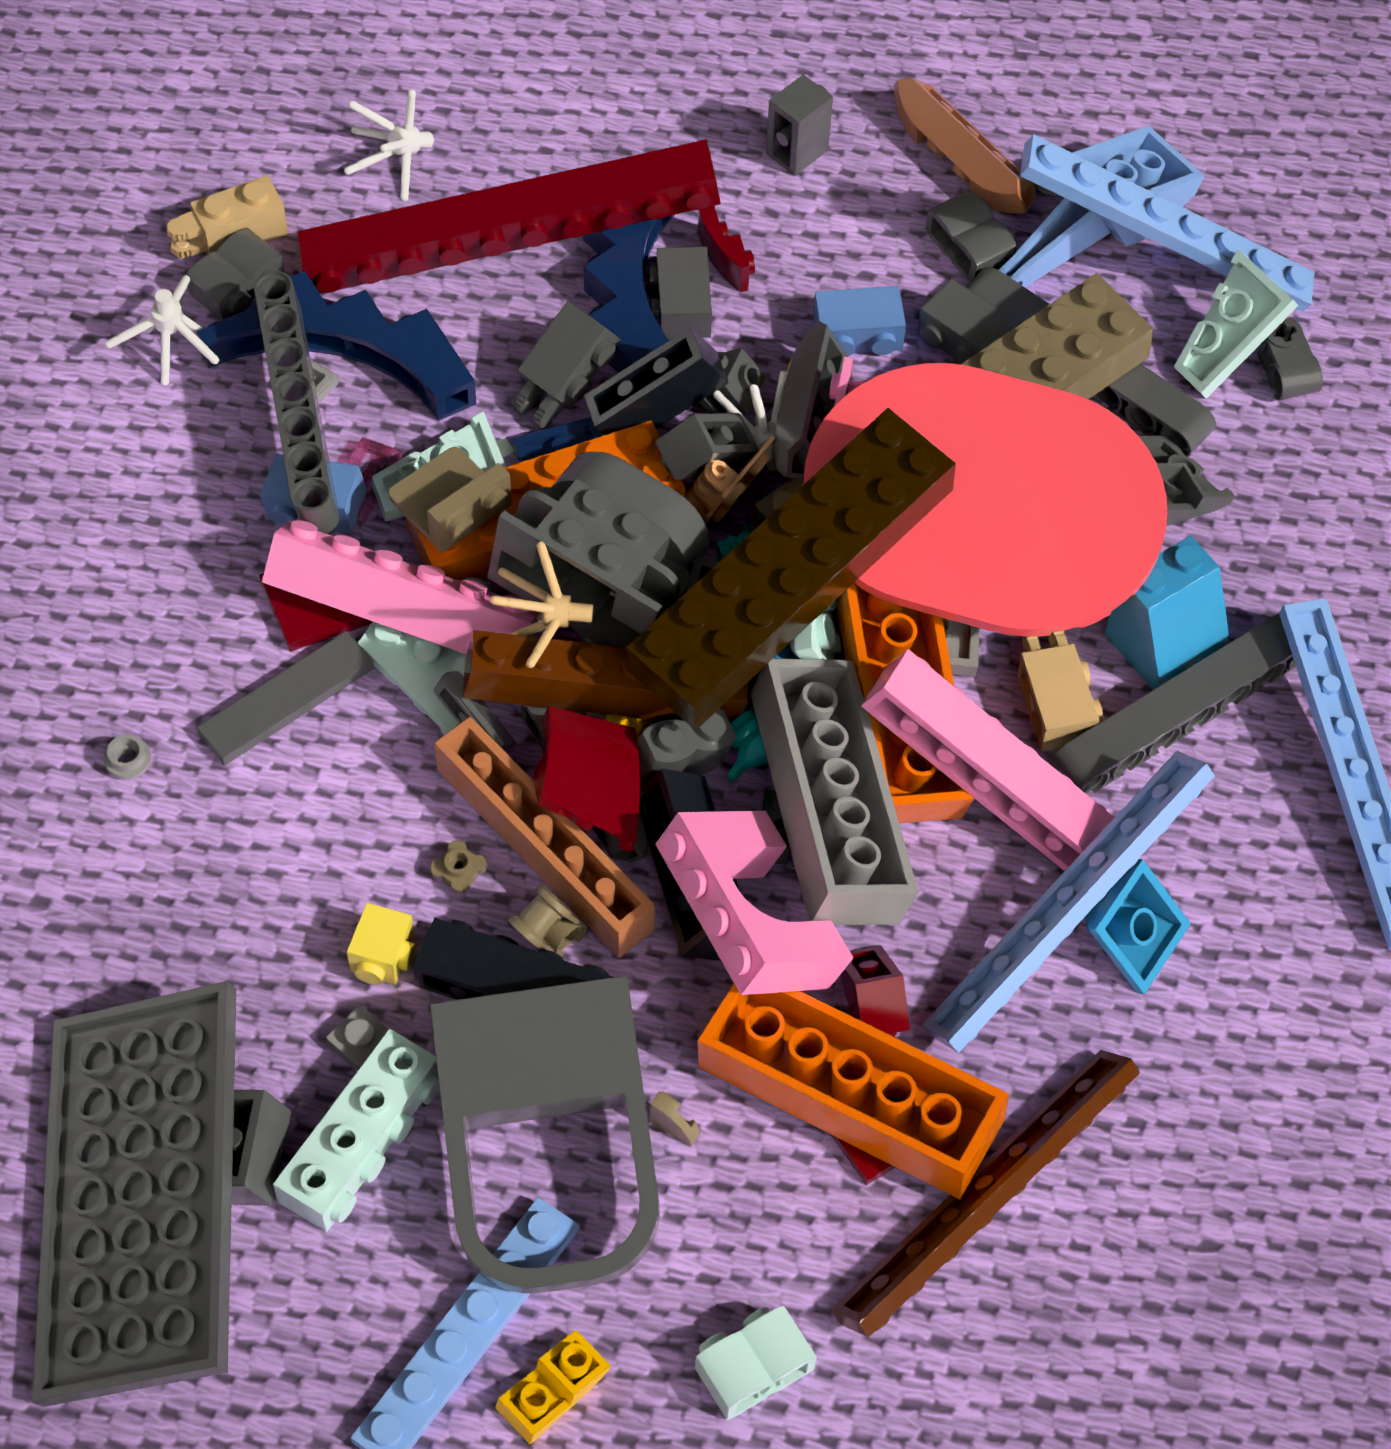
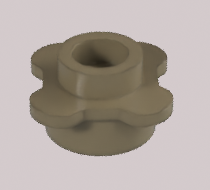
M456 840L448 844V851L441 859L434 860L430 868L434 877L442 878L443 882L451 887L453 891L461 893L470 888L476 881L478 874L486 871L487 860L483 855H475L470 852L463 841ZM461 863L463 868L456 869L454 866Z

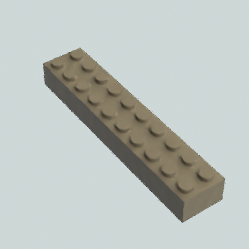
M1095 273L961 365L1003 374L1090 399L1149 358L1153 328L1098 273ZM792 478L755 503L756 528L802 487L804 480Z

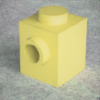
M366 903L347 950L350 972H353L358 979L368 984L379 985L384 981L396 985L401 970H410L416 953V944L412 943L415 936L412 915Z

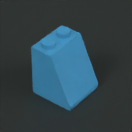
M1191 535L1159 554L1153 570L1134 596L1131 595L1125 602L1111 611L1105 631L1106 637L1153 690L1230 643L1220 567Z

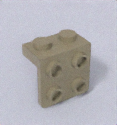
M451 447L393 485L389 489V499L442 553L512 505L510 473L500 463L483 472L460 448Z

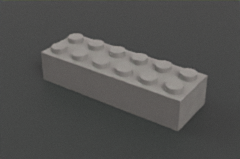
M772 659L761 669L750 694L808 920H831L834 925L900 924L919 891L869 715L861 707L864 697L854 662L851 660Z

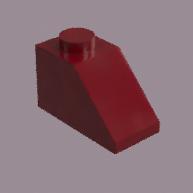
M878 945L850 951L853 959L840 974L851 1016L893 1037L897 1035V1032L910 1030L903 974L883 947Z

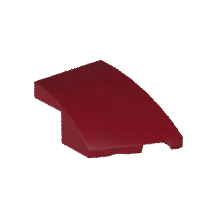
M548 706L542 719L546 749L533 776L538 805L557 815L567 817L574 824L587 831L597 826L619 838V848L632 852L636 843L640 803V764L635 728Z

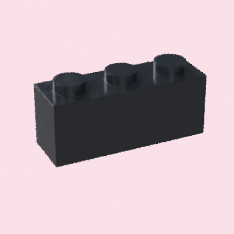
M689 327L591 390L584 397L595 428L602 434L608 435L651 420L657 429L729 382L717 351L692 327Z

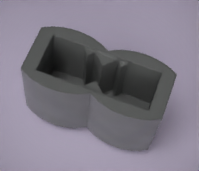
M970 190L928 210L925 229L929 237L944 254L950 257L952 263L969 282L986 267H993L999 270L1016 253L1017 239L1014 232L1008 226H1004L997 219L993 218L992 209L988 202L983 198H979Z
M249 228L239 230L230 236L219 247L217 252L210 253L200 259L186 273L190 277V282L187 286L189 294L221 321L237 315L250 307L255 297V283L263 274L271 271L285 273L282 255Z
M722 709L716 711L696 731L685 721L663 720L646 728L637 741L640 786H643L661 769L704 775L717 768L737 739L725 711Z

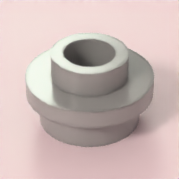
M126 734L114 738L104 753L106 769L112 776L122 780H130L141 776L151 764V753L148 745L133 735ZM126 755H134L136 757L130 762H120L122 757Z

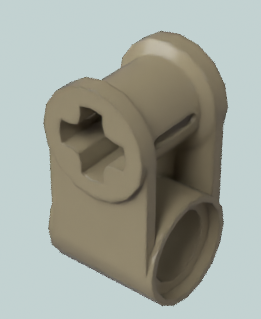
M540 884L536 889L538 895L518 916L512 915L508 921L534 946L539 949L543 948L553 951L562 957L565 954L562 951L574 940L579 943L583 939L587 926L556 895Z

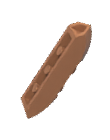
M914 78L896 81L893 85L898 115L904 128L917 144L928 139L926 142L927 147L942 158L947 156L954 163L952 167L953 172L964 181L970 183L969 190L974 192L979 198L985 199L991 209L1011 214H1023L1029 211L1036 200L1035 183L1021 177V170L933 86Z

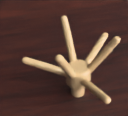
M542 541L538 542L536 547L551 594L503 567L498 569V575L544 601V603L502 596H492L490 598V602L493 605L542 612L536 617L538 622L510 633L513 635L530 636L545 629L526 662L528 668H533L558 627L568 628L569 621L592 623L593 604L572 603L571 595H562L546 545Z

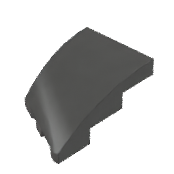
M1139 436L1157 463L1163 479L1167 498L1166 526L1217 511L1231 504L1235 498L1233 492L1228 488L1219 491L1202 477L1204 468L1193 459L1184 455L1181 449L1166 436Z

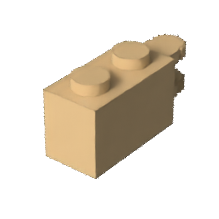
M268 175L190 202L191 211L179 215L178 218L169 220L170 222L167 223L166 230L168 237L172 239L170 240L171 254L182 259L206 252L207 255L217 252L219 247L230 236L244 228L252 230L266 243L288 235L284 204Z
M1064 631L1051 632L1048 638L1052 648L1041 649L1037 636H1022L1024 653L1021 654L1017 676L1041 751L1061 748L1103 721L1100 701L1098 698L1092 699L1089 690L1091 679L1086 660L1079 659L1075 644H1068Z

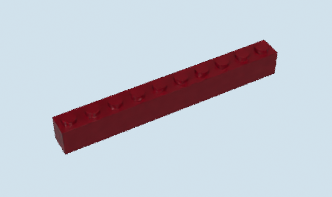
M705 139L297 231L303 271L307 273L319 293H333L337 290L358 285L373 284L385 279L413 275L421 271L457 265L474 259L497 256L528 247H538L550 242L578 238L590 233L618 229L626 225L653 219L658 220L666 216L693 210H703L707 207L720 205L721 202L708 142Z

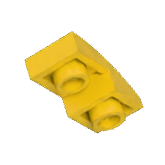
M574 1330L539 1358L536 1369L500 1396L495 1409L529 1444H532L586 1395L610 1370L611 1365L577 1330Z

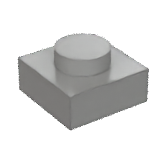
M360 1005L326 1036V1042L328 1046L358 1072L388 1032V1029Z

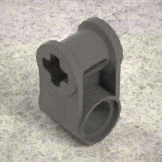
M1287 317L1259 345L1257 352L1258 358L1268 377L1269 386L1277 392L1274 395L1277 401L1320 392L1323 385L1320 364L1310 349L1301 325L1295 319Z

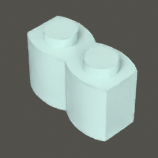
M784 1306L772 1311L768 1307H763L743 1321L744 1328L741 1331L729 1336L725 1332L717 1333L700 1345L699 1350L701 1353L696 1356L695 1370L727 1420L736 1417L771 1394L778 1392L814 1370L817 1356Z

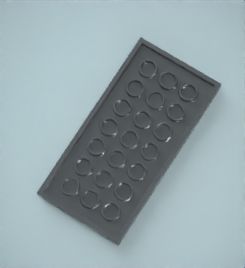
M228 981L54 1020L32 1402L42 1407L228 1373L236 988Z

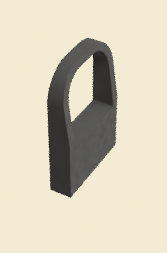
M621 976L430 1004L455 1225L461 1246L472 1266L494 1285L509 1291L529 1294L602 1284L614 1280L631 1270L645 1256L654 1241L659 1225L660 1205L628 977ZM618 1107L627 1108L639 1192L638 1218L628 1238L617 1249L603 1257L539 1268L515 1267L491 1254L480 1240L478 1234L467 1132L473 1128Z

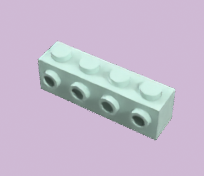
M389 1029L273 1183L277 1202L325 1232L329 1230L335 1220L339 1223L343 1222L351 1213L356 1203V1196L354 1194L364 1181L371 1183L382 1170L385 1163L384 1153L393 1141L398 1144L401 1143L410 1132L414 1123L412 1115L422 1102L426 1105L430 1104L438 1094L440 1086L436 1056Z

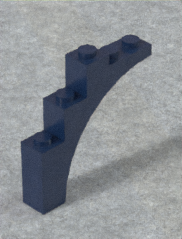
M674 215L658 220L653 219L626 225L618 229H608L583 235V241L598 253L584 265V291L599 304L589 313V316L621 339L616 346L613 358L608 363L618 373L669 341L651 312L643 286V277L648 256L657 237Z
M305 271L290 277L301 307L309 352L341 356L369 365L399 381L419 397L438 421L476 405L475 380L428 309L413 315L403 316L398 321L388 324L366 290L351 296H345L327 306ZM257 305L196 331L198 338L219 358V363L213 364L201 353L208 368L239 357L265 353Z

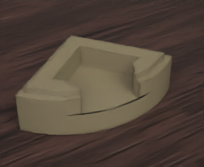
M659 1091L650 1103V1123L692 1147L700 1135L697 1122L694 1119L690 1122L676 1112L680 1103L664 1091Z

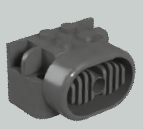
M586 452L577 456L552 487L527 491L519 501L518 510L514 516L505 510L501 513L498 519L487 578L523 600L544 603V601L498 575V569L503 567L551 594L536 547L538 542H544L562 595H571L572 603L593 604L592 623L569 621L568 627L598 645L626 648L686 593L694 559L697 556L703 558L709 546V534L699 512L681 494L617 456L604 452Z

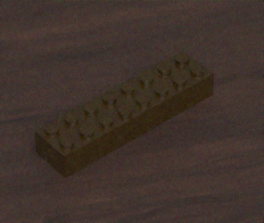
M887 408L626 647L629 672L696 731L953 491L956 463L891 409Z

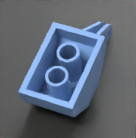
M1150 126L1073 152V154L1181 207L1195 196L1205 176ZM1064 198L999 271L1020 285L1027 287L1110 233L1126 247L1148 238Z

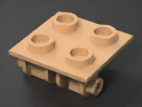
M774 436L768 439L740 474L720 460L710 461L705 466L704 471L698 476L686 494V499L704 518L705 524L710 519L718 524L734 505L738 497L756 479L759 472L771 459V456L765 451L774 441Z

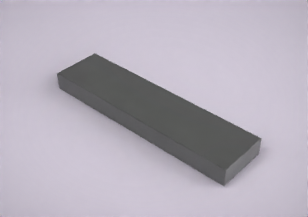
M345 631L197 726L198 735L225 766L373 670V660L348 631Z

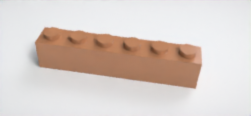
M471 716L434 743L437 771L618 959L655 931V904L576 824L567 817L557 815L538 805L534 781Z

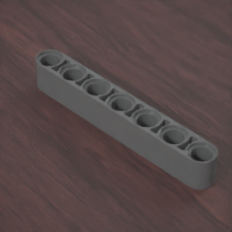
M993 267L984 268L965 286L1018 322L1019 325L1049 305L1048 302ZM1139 364L1091 397L1100 405L1103 402L1107 404L1108 407L1106 409L1133 427L1138 425L1143 428L1141 432L1145 435L1166 436L1187 457L1216 428L1215 418L1209 409L1142 364Z
M271 271L263 274L257 280L254 291L290 496L298 519L314 524L318 527L319 532L327 534L337 526L339 510L302 311L290 276L284 272Z
M1279 613L1071 740L1053 755L1049 764L1058 772L1070 778L1074 785L1084 793L1091 790L1093 793H1096L1123 776L1124 773L1122 771L1128 768L1131 771L1160 753L1158 748L1164 746L1166 749L1195 731L1193 726L1199 724L1201 727L1230 709L1228 704L1233 702L1237 705L1264 688L1262 683L1268 680L1269 683H1272L1296 668Z

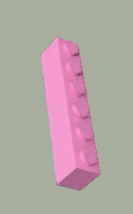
M302 520L288 521L274 533L262 579L263 583L464 654L467 653L473 630L510 634L538 622L536 617L540 613L493 605L490 602V598L501 595L487 591V587L478 581H459L447 577L443 570L435 566H416L402 561V557L395 552L388 550L373 551L360 546V542L352 537L345 535L331 536L319 532L317 526ZM511 594L502 596L521 599L520 597Z
M909 649L885 667L861 705L873 717L1064 871L1115 818L1104 806L1095 802L1074 785L1070 778L1058 772L1041 758L1033 748L1025 745L1004 728L996 718L988 715L971 701L962 690L950 684L934 671L925 660L917 657Z

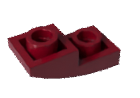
M715 206L698 210L697 233L702 246L707 247V254L711 263L739 292L748 291L749 275H755L752 251L744 249L740 234L729 236L727 224L725 221L719 222Z

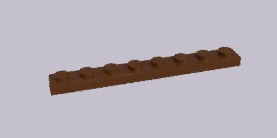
M1100 1050L977 1168L961 1199L949 1195L831 1309L837 1321L842 1326L868 1338L875 1331L884 1327L889 1321L890 1316L910 1297L920 1292L925 1282L937 1270L955 1258L959 1249L975 1233L986 1227L992 1221L993 1216L1012 1197L1020 1194L1026 1188L1027 1183L1046 1164L1054 1161L1059 1156L1060 1151L1079 1132L1087 1129L1092 1124L1093 1119L1112 1100L1124 1093L1126 1086L1140 1074L1132 1058Z

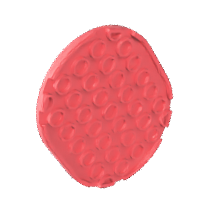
M926 363L906 366L878 375L849 392L827 414L810 444L805 461L804 484L884 410L889 408L956 463L953 491L854 582V584L866 592L899 606L1006 635L1025 637L1049 636L1051 632L1064 631L1075 627L1084 628L1109 616L1111 611L1125 602L1131 595L1134 596L1153 570L1162 548L1167 525V498L1162 476L1149 449L1140 437L1114 413L1091 400L1063 390L960 364Z

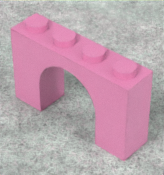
M721 811L677 813L655 845L740 995L829 989L853 959L831 920L787 922L775 919L761 912L748 902L733 881V879L764 878L787 847L767 812Z

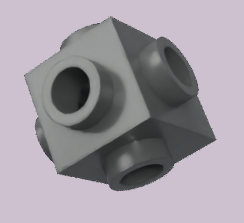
M743 348L727 352H717L729 382L720 388L719 391L743 415H747L753 406L750 386L756 384L760 391L766 377ZM713 393L700 401L709 414H728L713 397Z

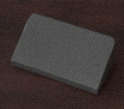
M459 671L446 672L441 676L433 689L434 693L459 724L471 716L503 750L515 742L511 734L483 700L463 698L464 676Z

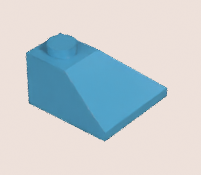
M1138 859L1136 864L1126 871L1107 892L1106 896L1085 916L1088 930L1133 989L1144 995L1191 925L1143 859Z

